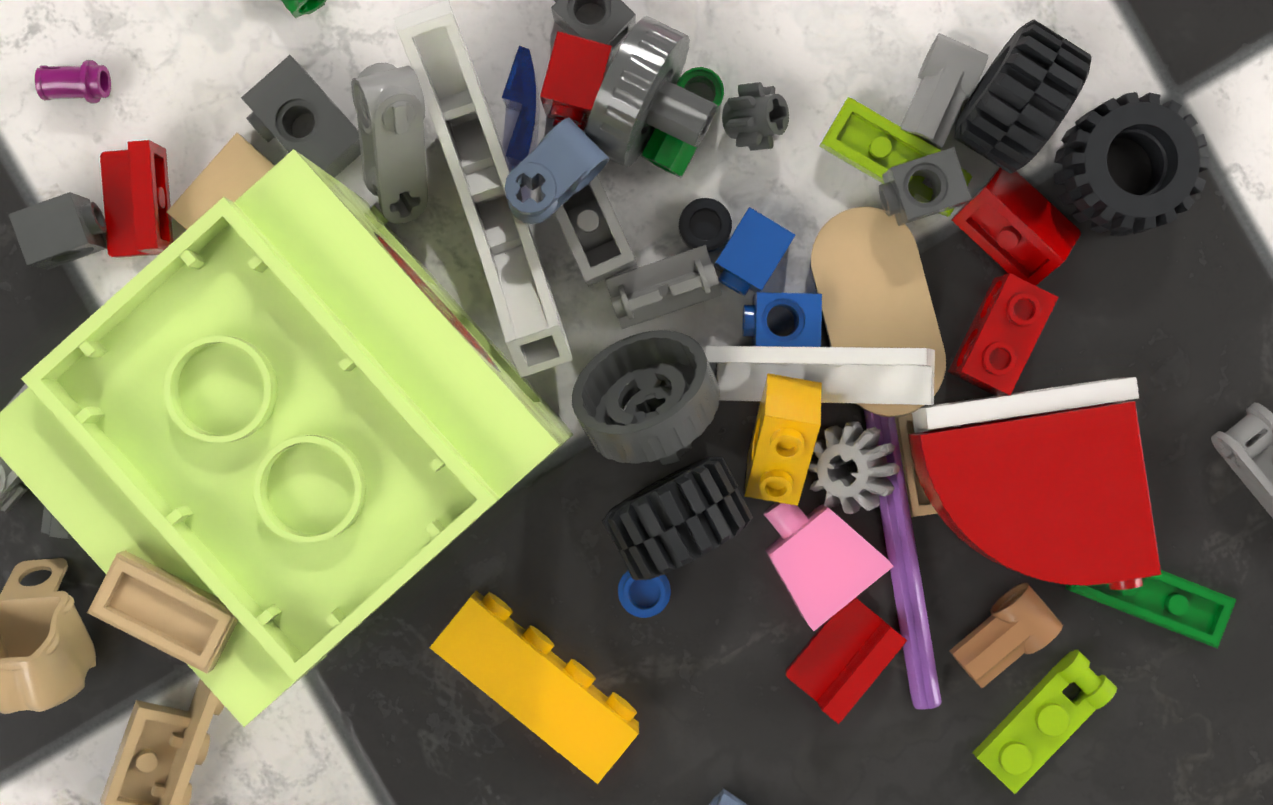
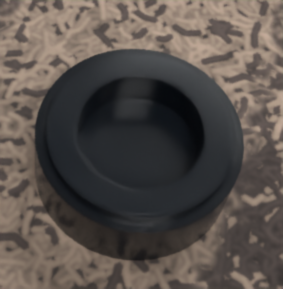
M696 199L690 202L680 215L678 223L679 234L682 241L690 249L706 245L708 252L715 251L727 241L731 233L732 220L730 213L722 203L715 199Z

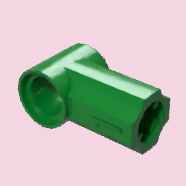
M704 67L691 68L684 72L679 78L677 85L684 89L696 82L709 86L714 96L713 103L718 105L716 114L724 96V86L719 75L713 70ZM655 128L641 157L664 171L682 178L697 147Z

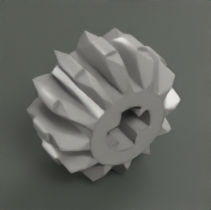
M852 421L846 423L844 429L838 425L827 428L824 432L826 440L816 441L813 452L819 459L810 461L808 470L817 473L819 480L813 482L810 490L817 492L825 489L827 491L824 506L832 508L841 503L844 513L853 514L858 512L861 506L868 511L880 505L879 496L885 497L892 494L895 487L888 480L887 476L897 474L901 467L895 463H888L886 455L894 451L895 445H892V443L878 445L881 429L872 427L863 432L861 423ZM855 462L858 471L850 473L847 464Z

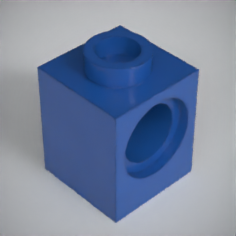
M749 207L714 264V268L722 272L718 278L719 282L743 296L747 294L749 289L755 293L761 292L794 239L795 234Z
M757 292L753 295L752 305L743 306V337H752V346L821 347L822 294ZM784 307L792 313L795 323L792 332L788 336H777L768 328L767 315L772 308Z

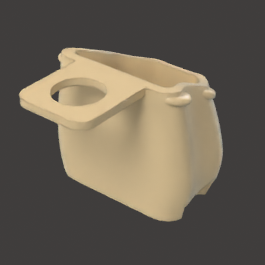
M63 558L28 560L18 563L0 594V713L2 714L24 710L41 712L66 702L85 687V677L88 670L96 666L94 644L74 605V598L65 591H57L68 569L67 561ZM39 570L52 572L51 576L41 584L35 586H23L20 584L21 580L32 572Z

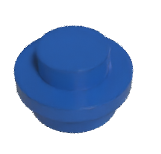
M627 570L622 575L618 585V598L621 605L628 613L640 618H648L659 614L667 606L671 595L670 583L665 574L648 580H633Z

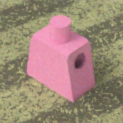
M775 502L764 512V516L781 535L765 551L799 612L813 631L894 567L886 557L823 504L807 516L798 506Z

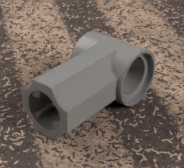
M938 33L918 74V78L921 81L902 121L901 129L914 134L940 150L956 121V116L964 99H968L975 89L986 66L988 55Z

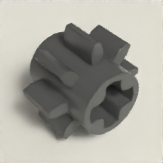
M761 82L738 85L739 97L728 98L723 108L722 123L725 132L730 138L736 139L737 147H749L750 151L772 149V136L783 135L788 127L789 109L786 100L782 95L775 94L774 86L763 87Z

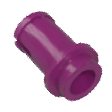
M86 60L81 66L40 65V68H37L35 71V88L38 96L44 101L85 98L87 102L94 104L100 102L101 98H107L111 92V77L107 67L98 65L93 60Z

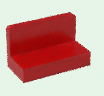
M150 140L128 141V150L105 151L100 154L108 255L114 258L159 255L174 242L172 217L167 213L171 204L166 148Z
M1000 167L986 185L970 201L962 206L951 219L1007 273H1011L1035 286L1065 262L1081 236L1080 230L1017 171L1010 174Z
M854 598L821 626L789 665L785 674L789 680L813 698L826 715L837 724H840L907 640L861 601Z

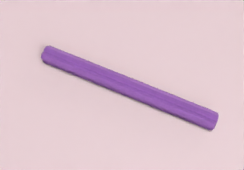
M864 410L866 428L876 427L881 429L878 445L881 446L888 443L895 445L894 451L886 455L887 462L895 463L901 467L897 474L887 476L895 489L888 496H879V506L888 560L894 566L890 569L900 633L907 640L903 646L911 700L915 709H932L940 706L942 701L895 417H882Z

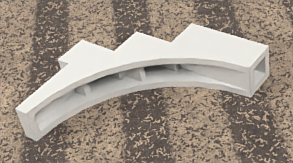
M449 0L395 17L394 22L410 65L418 77L424 101L445 154L481 259L506 345L520 377L522 378L572 361L573 357L549 280L529 224L515 218L509 209L505 193V183L511 171L504 155L491 110L478 75H476Z

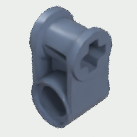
M570 118L564 119L551 129L538 146L520 164L512 169L507 176L505 193L510 211L515 218L523 223L538 224L544 222L572 195L586 187L602 171L610 158ZM526 185L529 189L534 190L541 186L542 201L537 203L534 199L529 198L522 203L521 188Z

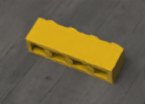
M475 591L429 648L598 784L639 734V722L634 719L637 711L618 694L612 692L607 697L592 685L596 678L579 662L571 659L566 664L551 651L554 647L553 642L537 628L530 625L525 630L510 618V615L513 613L512 609L499 597L491 592H488L484 597L478 591Z

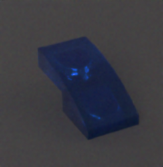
M522 46L518 47L502 95L506 108L520 112L505 155L509 164L514 166L520 164L536 148L540 118L537 75L530 50Z

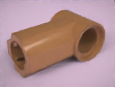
M1028 583L1019 584L1006 592L992 606L990 610L992 615L949 650L961 667L981 688L985 687L1024 653L1032 654L1044 648L1062 630L1063 625Z

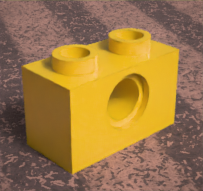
M767 374L748 451L744 497L798 506L821 426V382Z

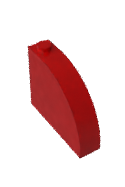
M1135 401L1105 403L908 434L914 467L930 503L956 536L987 559L1013 571L1047 582L1065 585L1109 583V588L1112 590L1138 588L1143 586L1142 578L1161 575Z

